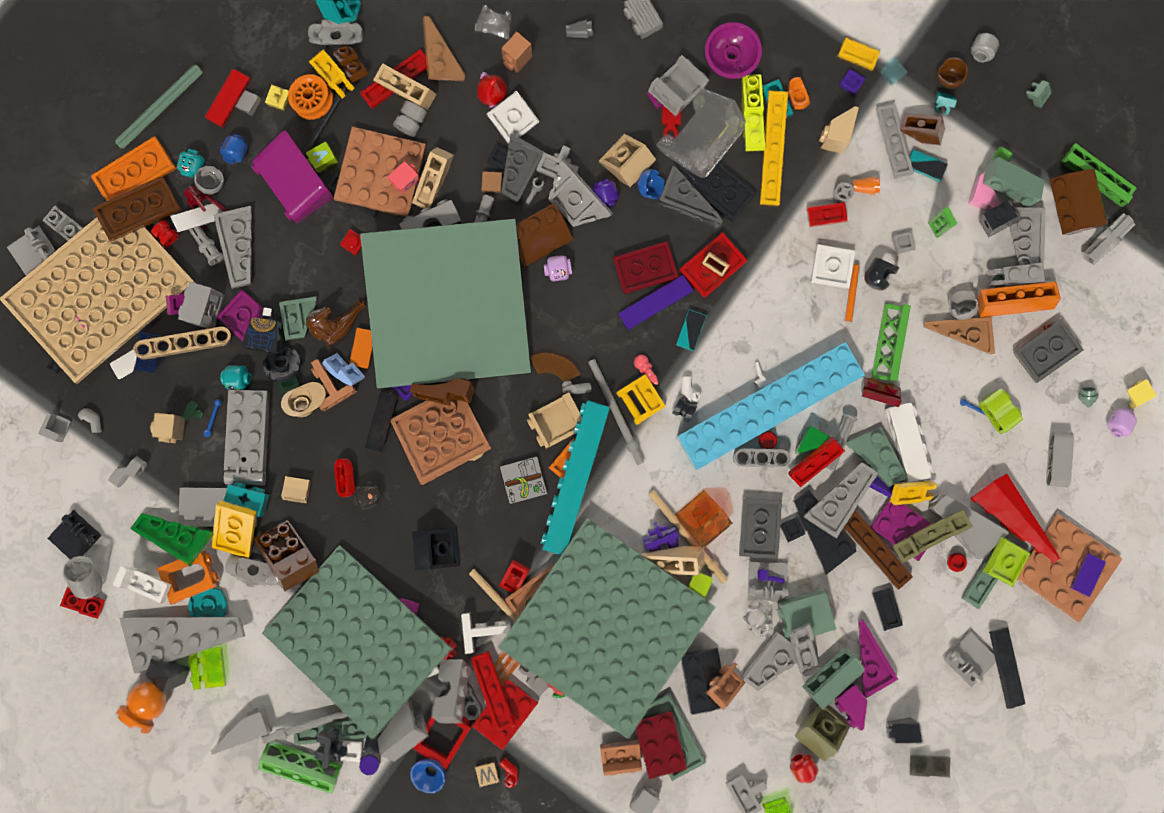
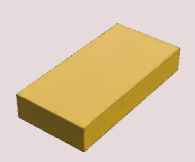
M845 38L838 57L873 70L880 51Z

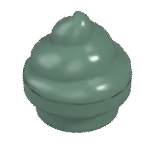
M1083 387L1078 393V398L1089 408L1097 401L1099 393H1097L1096 388Z

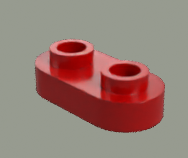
M338 459L334 465L336 490L340 497H350L355 490L353 465L349 459Z

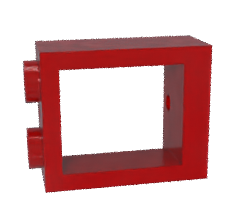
M462 716L461 723H454L464 730L448 756L423 740L415 745L413 749L427 758L437 761L442 767L447 769L472 724L469 723L470 720L465 716ZM431 717L426 725L427 734L435 722L433 717Z

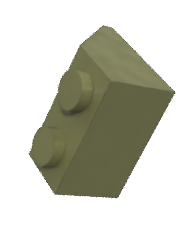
M816 705L800 724L795 737L825 762L839 751L851 726L828 706L822 709Z

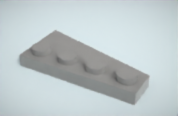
M1015 207L1022 220L1011 225L1009 228L1018 266L1043 263L1044 269L1045 208Z

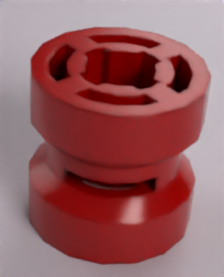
M166 220L160 221L151 230V233L160 239V243L164 247L173 244L179 236L175 230L170 228Z

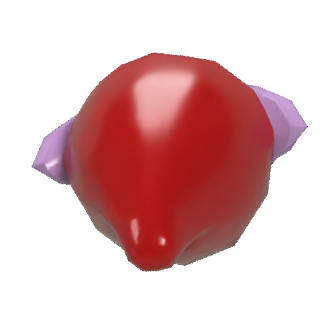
M482 72L481 79L477 85V97L482 103L493 109L506 97L507 85L501 77Z

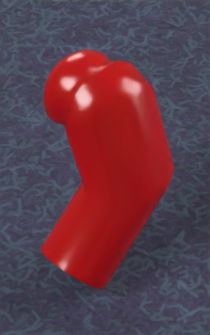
M505 757L499 765L506 771V787L512 788L518 782V769Z

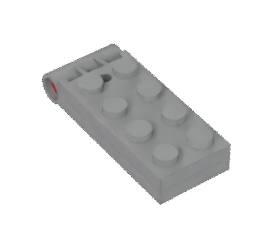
M228 390L224 456L225 484L234 485L235 482L246 485H265L270 392Z

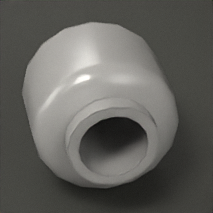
M990 33L979 34L971 48V54L975 60L979 62L992 60L999 47L998 39Z

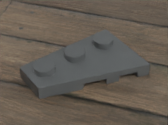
M510 134L501 194L518 202L544 151L513 134Z

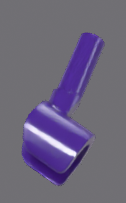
M769 570L757 571L759 580L784 583L785 581L783 578L769 576Z

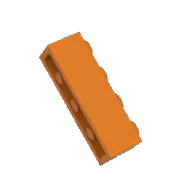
M1057 282L980 290L977 297L979 304L978 313L979 317L983 318L1054 310L1061 299Z

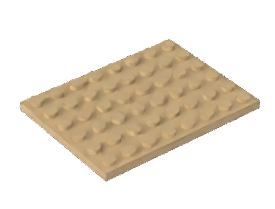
M96 217L1 296L0 300L74 383L78 384L167 308L166 295L184 294L189 283L195 282L145 227L110 242Z

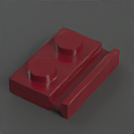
M863 378L861 383L862 397L896 407L900 406L902 401L900 387L892 383L880 382L875 378Z

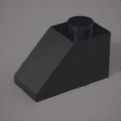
M913 718L888 721L889 727H886L887 736L895 744L923 743L920 723Z

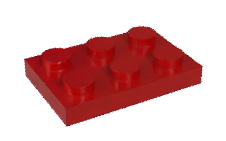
M722 232L681 267L679 271L703 298H706L748 260ZM709 252L730 265L722 277L702 264ZM710 257L707 260L708 263L723 272L725 267Z
M509 679L506 680L502 687L516 726L497 733L487 706L472 725V727L502 750L538 704V701Z

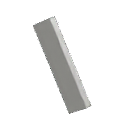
M895 103L876 107L875 110L894 179L913 175L914 171L904 135L900 131L901 124Z

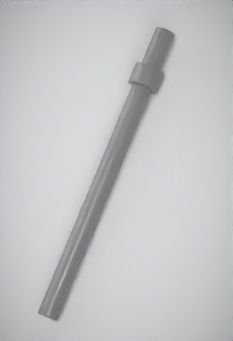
M596 360L589 361L592 372L627 442L626 447L628 451L632 453L637 465L644 463L638 450L640 447L637 441H634Z
M341 710L286 729L282 727L276 729V732L262 736V742L265 744L277 739L281 741L287 739V736L348 716Z

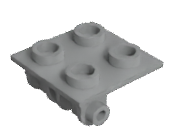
M40 226L35 229L31 227L25 229V235L7 247L26 276L56 251Z
M749 562L748 601L779 602L786 600L788 597V563ZM769 570V576L783 578L785 581L784 583L759 580L757 571Z
M972 632L944 658L971 687L975 683L980 684L983 681L982 676L996 663L994 654Z

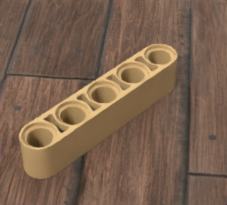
M216 327L138 341L134 345V352L138 358L146 360L220 347L230 342L231 333L225 327ZM219 332H225L228 337L225 341H219L216 335ZM200 335H205L208 338V342L201 345L197 342V338ZM182 338L187 339L189 344L185 348H180L177 345L178 340ZM166 342L169 344V348L166 351H159L158 344ZM142 345L149 347V351L145 355L138 353V348Z

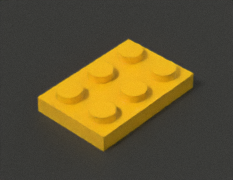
M219 500L216 504L212 548L249 559L252 552L257 511Z

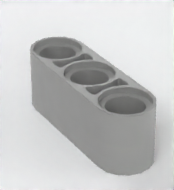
M1052 430L1050 433L1046 483L1048 486L1066 488L1070 486L1074 434L1072 432Z
M739 449L733 454V462L740 467L780 468L787 466L791 459L790 454L786 450ZM740 452L745 453L747 456L745 463H740L737 459ZM759 453H763L766 456V461L763 464L757 461ZM779 453L785 456L783 464H779L776 461V456Z

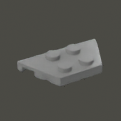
M565 159L561 160L557 176H555L553 182L554 186L550 191L548 199L555 203L562 215L573 227L611 216L613 212Z

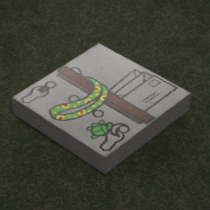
M537 457L500 467L510 504L547 494Z

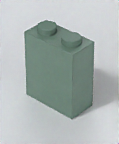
M823 589L778 602L777 614L779 619H783L784 622L782 631L784 637L790 641L791 631L808 623L811 626L813 636L836 630L827 594Z

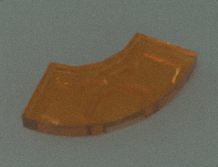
M541 353L530 357L538 375L551 373L558 376L562 382L581 375L576 366L562 356L552 353Z

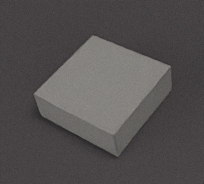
M911 231L891 236L896 255L916 249Z

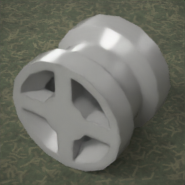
M848 182L838 184L833 191V198L837 203H847L854 195V188Z

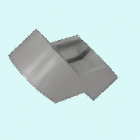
M137 456L126 468L115 469L108 481L119 488L126 482L129 476H140L147 463Z

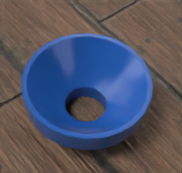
M425 758L419 760L412 767L410 777L415 787L420 791L435 793L444 786L446 772L440 763L433 759ZM427 767H434L437 773L430 774L427 771Z

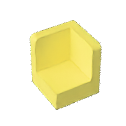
M1147 379L1138 381L1127 390V394L1133 402L1129 404L1130 408L1138 407L1157 396Z

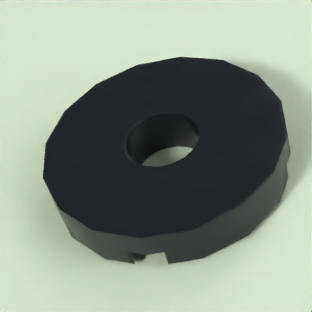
M283 346V354L268 352L265 361L263 360L262 363L266 376L270 380L280 383L294 378L299 373L302 365L301 358L296 350ZM281 361H286L283 367H277Z

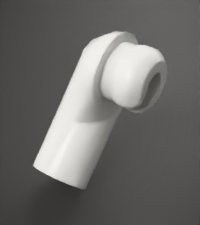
M683 376L682 395L689 402H698L701 395L691 387L692 377Z

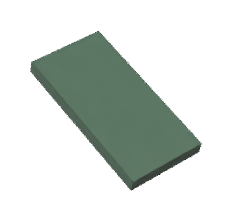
M668 692L653 701L643 718L672 711L687 770L668 774L670 779L674 781L705 764L706 761Z

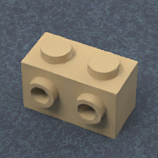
M155 413L154 421L151 423L152 437H157L160 442L176 443V440H183L185 417Z

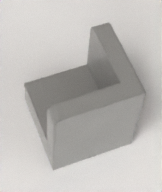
M47 413L38 434L56 442H63L72 422L59 415Z

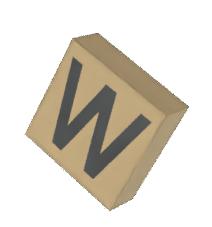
M495 762L475 767L480 787L499 782Z

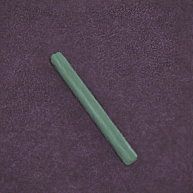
M193 65L115 140L116 144L122 149L125 148L202 74V70L197 65Z

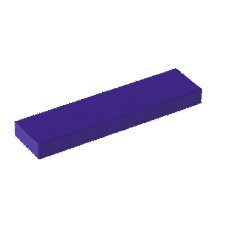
M682 275L618 313L627 330H630L693 292V289L685 276Z

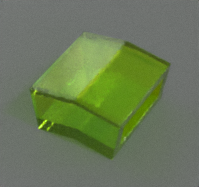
M786 797L762 804L764 813H791Z

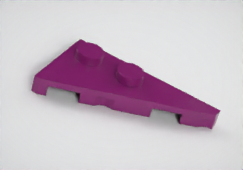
M862 619L858 621L861 664L865 668V671L862 673L863 695L865 698H868L899 679Z

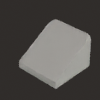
M244 91L236 107L252 116L261 99L253 93Z

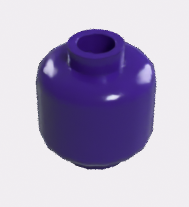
M605 179L594 184L595 188H593V191L608 208L616 205L615 200L619 198L620 194L614 181Z

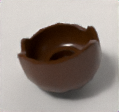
M959 58L946 59L938 69V81L944 87L950 89L961 86L966 80L968 65Z

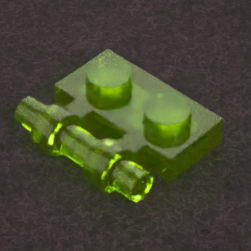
M222 647L201 651L202 657H198L197 653L189 655L188 665L191 666L192 675L190 676V683L193 685V690L201 689V681H204L205 689L226 686ZM198 664L203 665L204 675H199Z

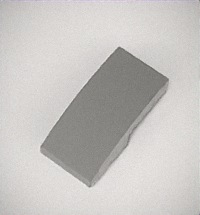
M56 206L43 219L47 225L62 235L67 241L83 229Z

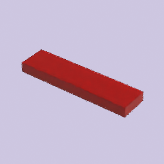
M419 49L393 69L413 80L427 70L426 55ZM374 82L360 92L370 108L373 109L393 95L394 92Z
M490 651L470 658L496 732L498 733L516 726Z

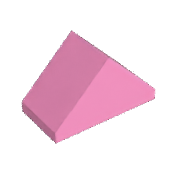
M981 174L975 181L968 204L989 211L1001 203L994 190L983 184L984 174Z

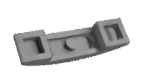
M809 623L791 631L792 649L804 684L821 669L818 665L812 643L814 637Z

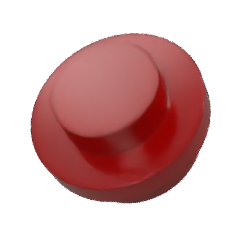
M765 431L759 435L758 444L762 449H773L777 445V436L771 431Z
M953 553L948 557L947 565L950 570L961 572L967 566V559L961 553Z

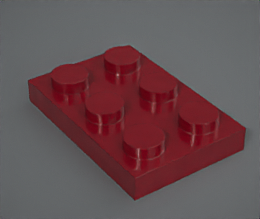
M667 241L613 257L624 295L679 278Z
M672 711L642 718L636 727L649 779L687 770Z

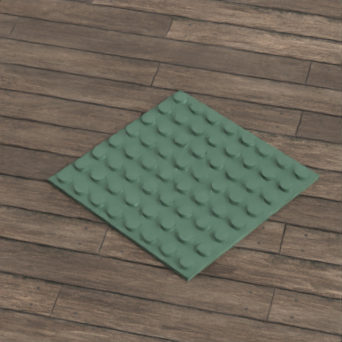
M515 219L360 234L377 388L452 381V378L474 379L531 373Z
M586 518L498 649L629 739L716 606Z

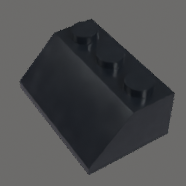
M718 647L685 653L681 659V666L690 714L695 715L720 709L721 707L706 693L711 687L709 683L716 676L719 677L721 675L719 673L721 663Z

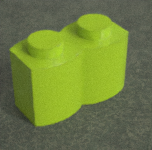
M1001 388L995 390L978 403L999 434L1008 432L1023 421L1021 410L1012 404L1009 393Z

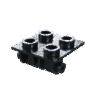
M73 510L69 515L65 514L61 518L63 522L47 539L69 559L77 556H84L102 535Z

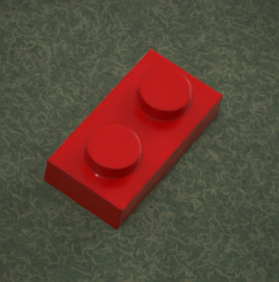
M845 202L808 207L806 209L809 228L848 221Z

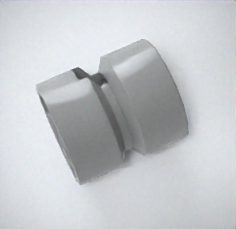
M405 101L400 110L402 115L397 116L393 125L403 133L414 137L420 128L418 123L423 122L427 112L420 106L410 101Z

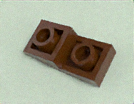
M349 44L333 52L334 57L351 83L368 75L366 68Z

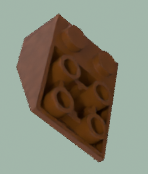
M288 520L253 538L284 592L319 573L316 560Z

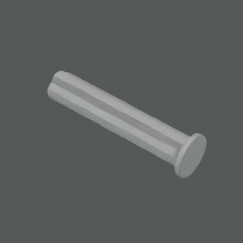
M843 413L844 418L835 439L844 448L853 424L858 419ZM841 455L826 468L836 470Z

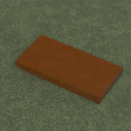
M163 176L92 207L110 242L181 211Z

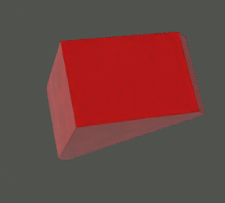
M513 560L499 586L511 593L516 592L520 589L530 568Z

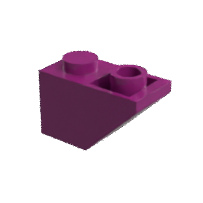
M851 683L835 698L836 703L834 705L841 713L844 712L847 715L846 721L853 729L856 728L862 731L865 726L867 699L858 687Z

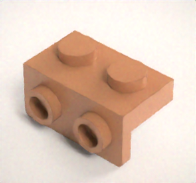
M735 662L730 666L726 664L719 671L721 675L719 677L716 676L709 683L711 687L706 692L722 709H725L746 683L734 671L737 666Z
M639 740L600 744L603 775L642 771Z

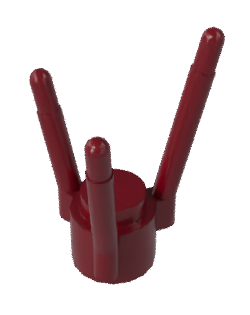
M195 185L190 186L184 192V196L188 199L186 202L192 210L196 209L195 206L198 205L205 212L206 208L202 204L203 197H205L222 211H229L211 196L198 190ZM204 224L200 225L202 230L206 229Z

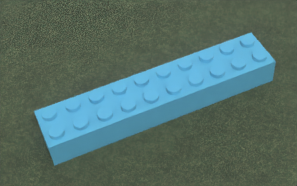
M845 342L677 436V439L696 471L860 379L865 374Z

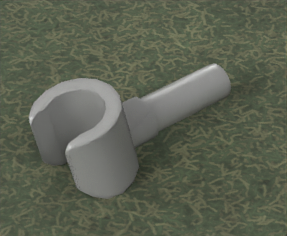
M538 178L533 180L531 193L525 201L527 204H530L534 195L543 189L544 181L541 186H536L535 183Z

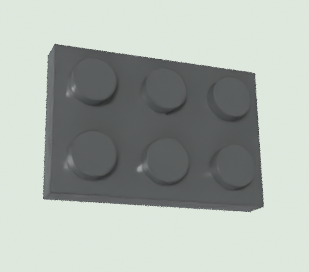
M1060 319L1013 353L1036 384L1084 349L1063 320Z
M742 499L739 556L778 559L782 501Z

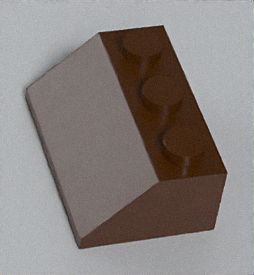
M1095 169L1068 173L1049 179L1062 235H1073L1108 224Z
M555 203L516 224L519 260L524 268L573 241V237Z

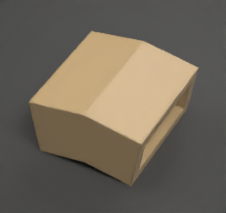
M711 252L708 253L702 262L703 265L721 277L730 266ZM709 257L725 267L723 272L707 262Z
M285 476L281 494L282 499L307 503L311 480Z

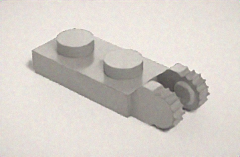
M1043 263L988 270L989 276L1003 274V280L989 282L990 287H1011L1045 282Z

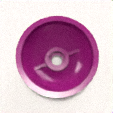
M732 22L720 25L711 32L705 45V57L710 68L716 74L729 79H738L749 75L758 66L762 55L759 37L750 27L741 23ZM733 54L735 58L730 59L728 55Z

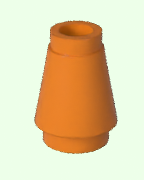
M872 176L853 180L854 192L872 195L880 193V178Z

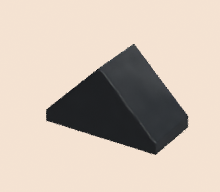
M151 659L145 676L164 693L185 684L190 667Z

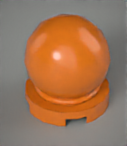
M143 682L129 691L126 698L127 705L119 706L115 714H119L117 718L132 729L136 726L142 729L140 733L148 734L154 727L152 720L158 718L164 712L167 704L165 692L162 693L152 682Z

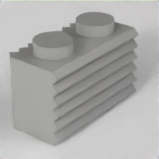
M650 0L625 1L623 12L628 20L631 19L634 23L632 27L636 35L640 34L641 38L644 39L662 29L663 22Z

